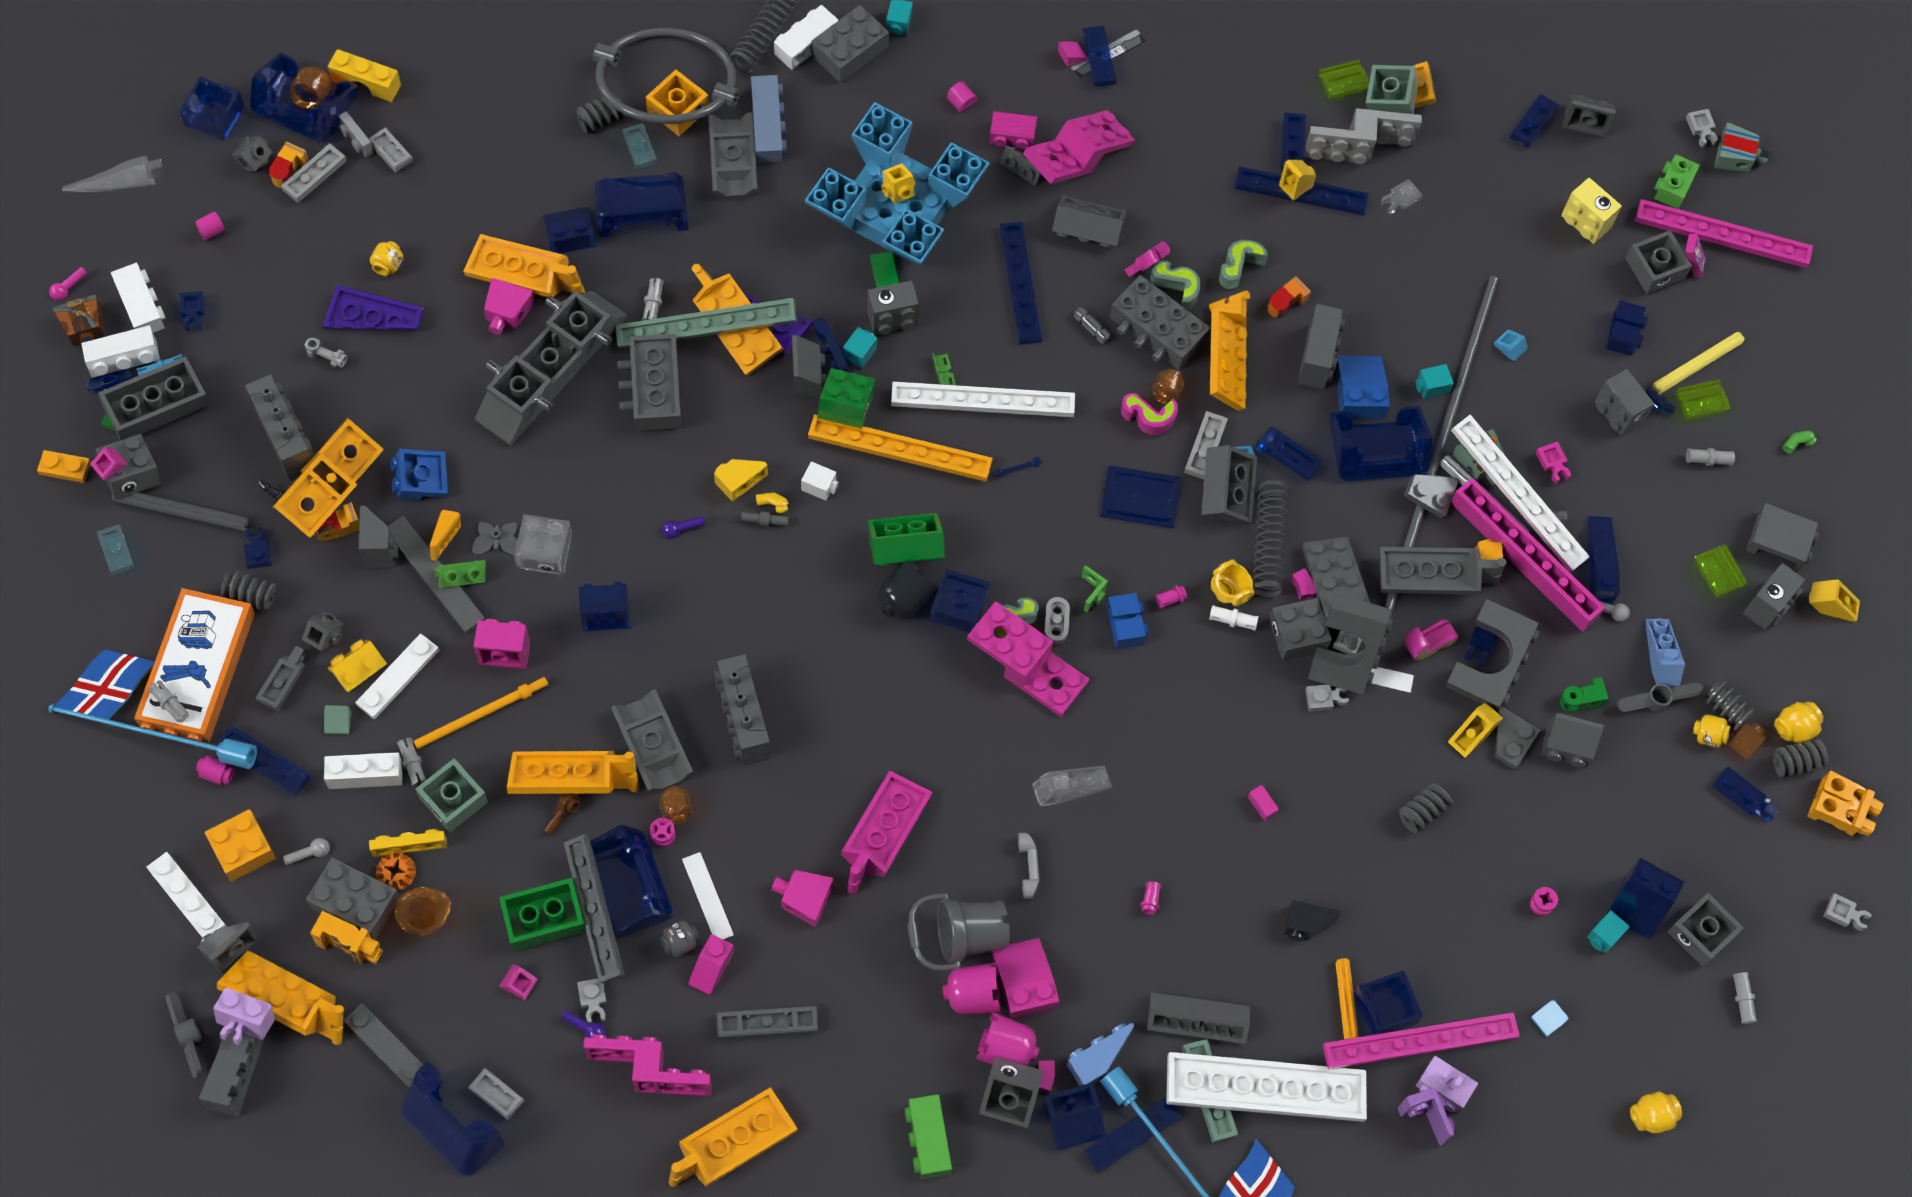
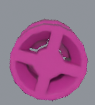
M658 818L651 824L650 833L654 844L659 847H667L675 840V830L673 823L669 819Z
M1549 887L1539 888L1530 899L1532 911L1540 916L1550 914L1558 904L1556 892Z

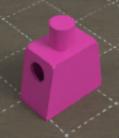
M492 278L484 307L486 320L491 322L488 328L489 331L500 335L504 326L512 329L518 328L534 305L533 290Z
M796 870L793 872L790 881L776 877L772 891L783 895L781 905L784 910L809 925L816 927L833 888V878Z

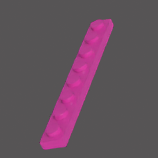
M1643 199L1639 202L1635 218L1637 223L1667 231L1671 230V232L1685 236L1698 234L1700 240L1807 268L1810 264L1813 245Z
M1507 1013L1327 1042L1322 1046L1329 1070L1519 1038L1520 1035L1514 1013Z

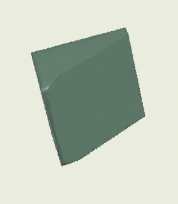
M326 705L324 708V734L349 735L351 721L349 706Z

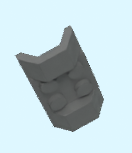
M747 113L740 119L721 120L713 114L708 115L713 193L723 199L748 198L758 191L753 114Z
M656 689L651 690L643 699L626 706L615 705L611 707L628 749L634 753L635 764L648 792H662L683 783L693 774L690 763Z

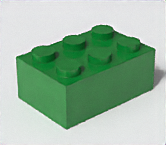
M937 513L868 520L869 545L874 565L888 566L892 563H904L906 560L913 563L917 560L936 561L939 558H945L943 530Z
M572 878L499 897L513 952L586 932Z

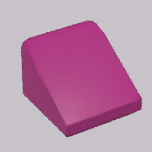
M1062 41L1058 43V52L1067 67L1087 60L1078 42Z
M104 447L91 462V466L105 481L115 475V472L128 465L117 450Z
M512 965L502 980L500 987L525 1000L538 978L519 965Z

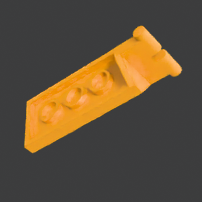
M480 234L463 271L465 276L487 282H491L492 278L533 290L534 294L546 297L550 295L554 297L561 290L574 293V291L579 294L585 293L576 267L573 265L568 266L569 260L566 255Z
M699 264L692 266V271L704 286L693 299V302L701 312L751 304L729 273L713 280ZM768 327L717 334L746 376L752 374L784 350Z
M1247 290L1232 295L1229 299L1224 298L1209 304V309L1212 312L1210 395L1237 411L1245 409L1246 306L1247 299H1250V293Z
M614 751L513 752L507 783L508 794L611 793L613 789H629L631 792L639 790L633 752H626L625 755H615Z
M249 950L217 982V989L222 992L226 987L271 1004L275 1020L305 1036L318 1032L331 1039L335 1045L342 1043L344 1008L341 1005L335 1006L336 996Z
M768 1088L681 1140L679 1145L685 1158L673 1163L669 1185L676 1187L682 1181L695 1175L707 1187L795 1134L798 1129L772 1088Z

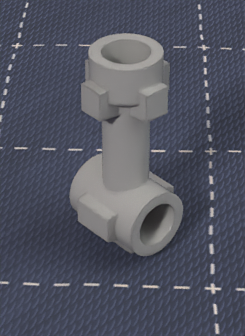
M309 338L305 342L304 346L309 357L318 358L322 356L331 360L330 364L333 367L343 368L346 364L348 356L344 354V351L338 350L333 352L320 346V340L316 338Z

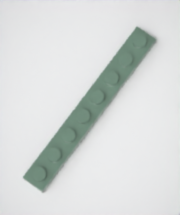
M794 298L617 324V344L620 349L629 348L631 336L676 334V340L795 323L797 322Z

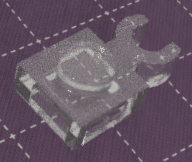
M1408 179L1392 188L1391 195H1385L1380 204L1390 203L1392 206L1388 208L1387 212L1391 214L1395 212L1398 205L1405 209L1419 201L1422 194Z

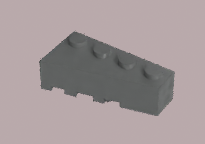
M234 1030L233 1033L227 1036L226 1040L222 1039L199 1100L210 1111L238 1117L264 1039L260 1040L242 1033V1040L237 1045L233 1041V1037L236 1035V1030Z

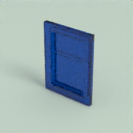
M1109 465L1105 489L1103 490L1104 496L1100 516L1174 528L1181 477Z

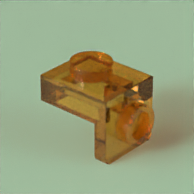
M1748 722L1728 745L1748 760L1767 738L1764 735L1766 730L1756 722L1753 724Z

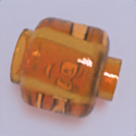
M1174 369L1162 370L1157 374L1151 391L1158 402L1165 404L1169 403L1172 399L1178 400L1185 383L1178 371Z
M673 786L663 791L659 798L662 817L669 819L673 824L686 822L687 818L693 813L690 793L680 786Z

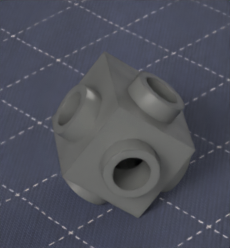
M246 136L238 143L239 147L232 156L246 171H256L269 162L268 157L273 151L268 147V142L261 136Z
M326 612L313 616L307 622L302 640L322 651L332 645H336L340 641L344 623L336 619L334 615Z

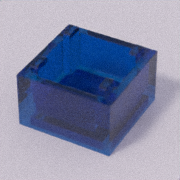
M199 77L179 113L184 126L225 140L245 105L240 91Z
M945 569L931 609L930 621L970 633L981 619L989 596L991 583Z
M614 582L613 585L593 586V584H584V587H579V608L583 632L631 629L630 600L627 584Z
M1404 970L1359 985L1353 993L1370 1035L1395 1032L1418 1024L1423 1017Z

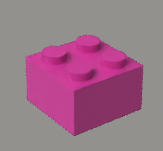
M494 619L477 622L474 650L479 665L527 669L530 639L526 625L518 621L501 623Z

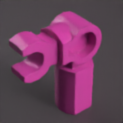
M1162 241L1136 258V262L1125 269L1128 277L1139 270L1144 271L1170 253L1169 245Z

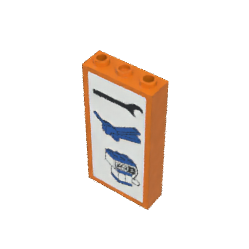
M184 588L181 589L134 718L139 727L185 737L186 739L210 743L255 615L250 603ZM157 681H162L172 694L178 696V701L189 713V717L184 722H177L167 710H163L160 707V702L149 692V687L154 682L157 684Z

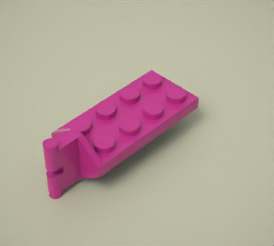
M892 771L888 772L841 853V856L852 865L847 889L849 894L857 892L866 875L885 877L932 796L931 791Z

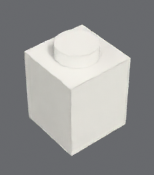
M811 461L801 480V490L827 501L830 494L834 495L839 484L836 481V472Z

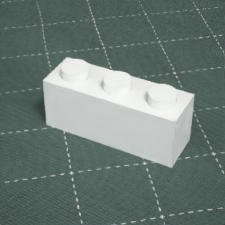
M823 5L819 6L816 10H811L803 20L794 23L789 31L785 34H780L775 39L774 54L793 70L811 56V40L839 20Z
M134 263L111 272L134 329L149 325L153 333L165 329L162 320L166 318L161 306L156 307L154 301L158 299L153 287L148 289L146 285L150 280L145 269L140 271L138 264Z
M150 325L81 343L85 363L92 378L160 359L157 342Z
M399 753L324 756V780L329 789L403 785V764Z

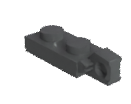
M295 646L290 656L285 655L279 659L256 696L257 702L279 711L303 672L305 665L302 662L307 655L304 649Z

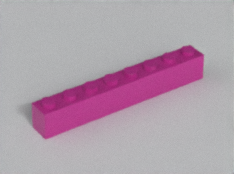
M1473 478L1455 492L1451 504L1487 539L1502 542L1503 555L1582 632L1599 619L1606 607Z

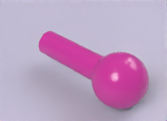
M81 266L63 283L53 284L49 289L50 297L56 301L65 299L68 295V290L87 275V271Z

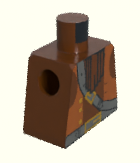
M96 294L53 307L61 326L73 346L104 336L102 308Z

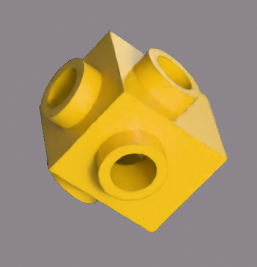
M903 163L883 171L882 191L894 204L914 197L915 179Z

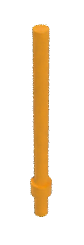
M542 677L528 685L525 683L517 687L518 690L413 742L418 750L521 698L525 700L531 697L532 693L548 686V682L545 677Z

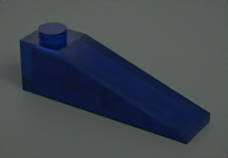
M1588 516L1590 593L1598 601L1614 603L1620 594V573L1612 517Z

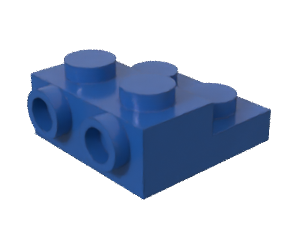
M399 449L395 457H392L391 471H396V478H393L392 491L397 492V499L421 500L422 496L446 498L448 488L445 452Z

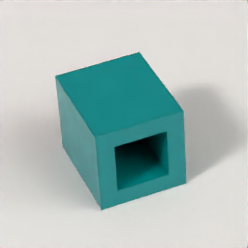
M891 0L886 19V30L889 33L907 36L912 18L913 2Z
M858 327L843 346V358L862 369L877 349V338L871 331Z
M1447 364L1420 370L1415 382L1417 391L1421 392L1424 400L1449 394L1454 384Z
M1610 910L1587 938L1595 949L1602 950L1606 954L1630 926Z

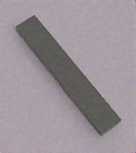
M404 516L388 525L391 535H395V545H398L401 553L465 634L477 628L478 621H485V617L460 586L439 588V577L435 576V568L442 565V563L438 559L436 561L431 560L430 548Z
M583 834L564 842V847L599 983L604 984L625 974L589 835Z

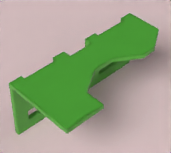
M932 353L939 384L950 385L948 378H951L953 385L956 386L953 373H949L951 365L948 354L935 356ZM943 358H946L947 365L944 364Z

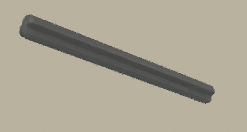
M137 492L117 500L114 499L112 494V499L115 502L245 531L249 525L248 518L143 493Z

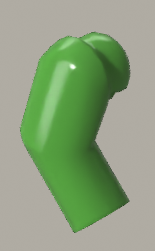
M1810 430L1793 433L1783 445V450L1791 454L1800 443H1805L1806 446H1813L1817 441V438L1814 436L1815 433Z

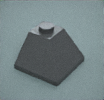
M248 922L217 929L212 934L208 933L201 939L200 945L197 948L223 974L259 940V937Z

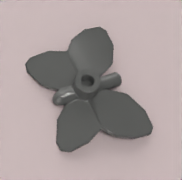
M479 522L478 531L480 536L475 539L472 552L474 554H483L489 551L492 545L494 550H498L500 544L503 551L510 555H518L520 553V545L514 537L517 531V523H508L501 528L499 525H496L494 528L489 523Z

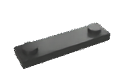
M363 1003L343 1020L412 1092L431 1075V1072Z
M817 1006L717 1012L718 1039L818 1032Z

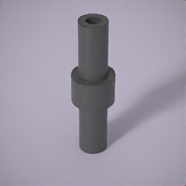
M742 512L741 521L759 523L760 526H769V524L788 526L789 517L770 515V512H761L760 514Z

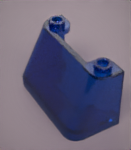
M279 53L252 75L250 98L252 111L259 117L318 142H325L332 136L339 125V115L348 111L355 100L358 85L343 80L336 85L334 91L311 81L310 87L313 83V85H317V88L314 86L313 89H308L302 83L304 78L298 75L299 67L297 62L292 57Z
M670 172L661 175L613 179L601 178L595 183L599 238L610 237V232L613 228H616V231L621 230V224L665 221L666 226H670V223L675 224L677 231L689 230L684 178L678 173Z
M1420 405L1407 406L1400 409L1396 416V422L1352 425V417L1349 413L1330 412L1329 423L1337 469L1341 479L1345 481L1407 477L1422 475L1429 469L1433 438Z
M621 824L590 841L615 939L673 918L674 911L648 839L641 830Z
M427 1061L414 1075L403 1102L402 1114L458 1173L463 1176L474 1175L505 1145L499 1131L484 1119H477L465 1128L441 1104L443 1100L439 1091L444 1082L441 1080L437 1069Z

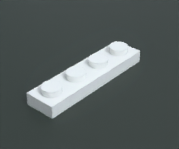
M167 852L147 866L150 873L202 938L208 933L212 934L215 930L226 927L224 922Z

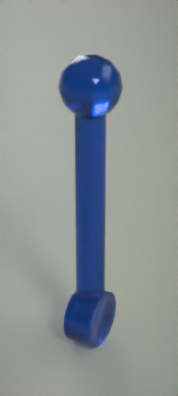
M1034 457L1032 461L1007 469L998 468L995 474L997 477H1002L1006 473L1026 467H1039L1041 460L1038 457Z

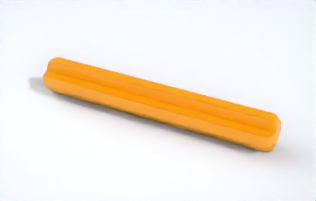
M1341 958L1336 961V972L1344 1040L1358 1038L1350 960Z

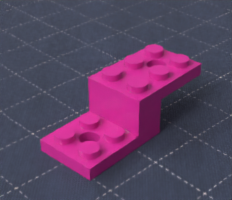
M1106 110L1066 121L1055 140L1027 147L1023 155L1050 184L1092 173L1105 153L1131 147L1135 139L1116 120L1115 116Z
M996 601L967 636L968 641L1005 666L1004 678L1060 717L1064 715L1089 683L1090 679L1051 652L1053 645L1051 639ZM1003 629L1006 631L1007 636L1005 638H997L994 635V631ZM1052 680H1059L1062 682L1063 687L1058 690L1053 689L1050 686V682Z
M595 1034L591 1035V1038L584 1039V1050L587 1060L634 1062L632 1082L637 1093L711 1096V1077L705 1071L691 1070L690 1073H680L678 1069H665V1072H663L664 1052L662 1042L657 1041L656 1038L644 1037L641 1041L632 1040L629 1036H617V1039H606L604 1035Z

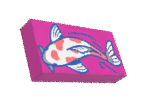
M1689 234L1685 253L1692 265L1691 270L1694 277H1702L1706 258L1698 234Z

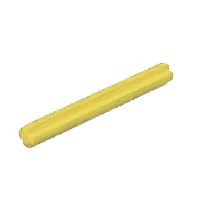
M1740 332L1732 334L1654 382L1653 390L1656 394L1665 392L1741 345L1745 340L1744 336Z

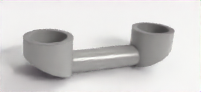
M1018 833L1019 852H1027L1030 879L1022 880L1023 898L1032 899L1040 881L1037 848L1028 833Z

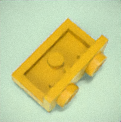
M358 640L350 646V652L346 655L341 653L330 661L332 665L328 667V670L334 674L346 692L351 691L387 664L370 640Z

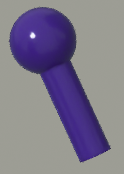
M701 516L680 523L667 521L662 526V534L668 539H674L682 531L706 525L705 518Z
M565 1010L561 1017L562 1020L585 1032L587 1038H591V1035L595 1034L606 1035L603 1025L599 1023L590 1024Z

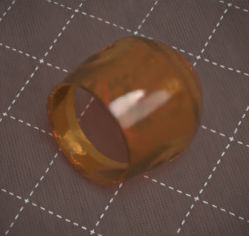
M308 66L302 68L290 87L289 94L292 101L304 109L316 108L323 102L331 90L330 78L319 67ZM299 84L306 92L317 96L318 101L307 102L302 100L295 91V85Z

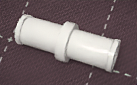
M1213 605L1209 620L1230 624L1229 627L1233 628L1234 626H1239L1255 631L1259 616L1238 612V609L1228 610Z

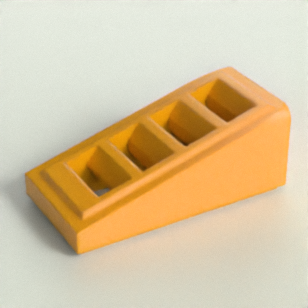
M448 510L441 511L430 543L431 560L436 561L460 529V513Z

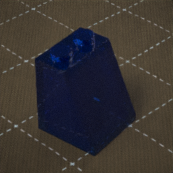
M1640 858L1625 875L1605 916L1611 910L1630 926L1629 929L1650 939L1675 903L1685 881Z

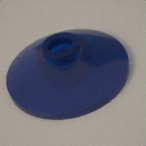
M129 369L91 377L86 382V388L89 392L98 394L103 390L132 379L133 375Z

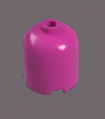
M988 963L954 969L950 973L947 985H943L944 1000H949L954 1012L962 1015L1000 1013V986H997L996 976H998L997 964Z
M993 1012L989 1018L992 1021L990 1028H985L978 1047L980 1053L976 1059L992 1065L995 1056L1026 1066L1030 1061L1035 1062L1039 1047L1035 1046L1036 1034L1033 1029Z

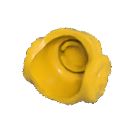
M1235 560L1226 561L1213 571L1214 576L1211 580V590L1220 602L1232 603L1233 606L1237 607L1249 601L1255 595L1251 576Z
M1795 702L1781 711L1779 717L1775 719L1774 726L1784 740L1804 743L1817 737L1821 732L1823 714L1813 702Z
M1658 1091L1642 1096L1637 1104L1632 1105L1630 1108V1116L1639 1131L1647 1130L1651 1133H1661L1676 1127L1677 1121L1682 1117V1108L1673 1094L1666 1095Z

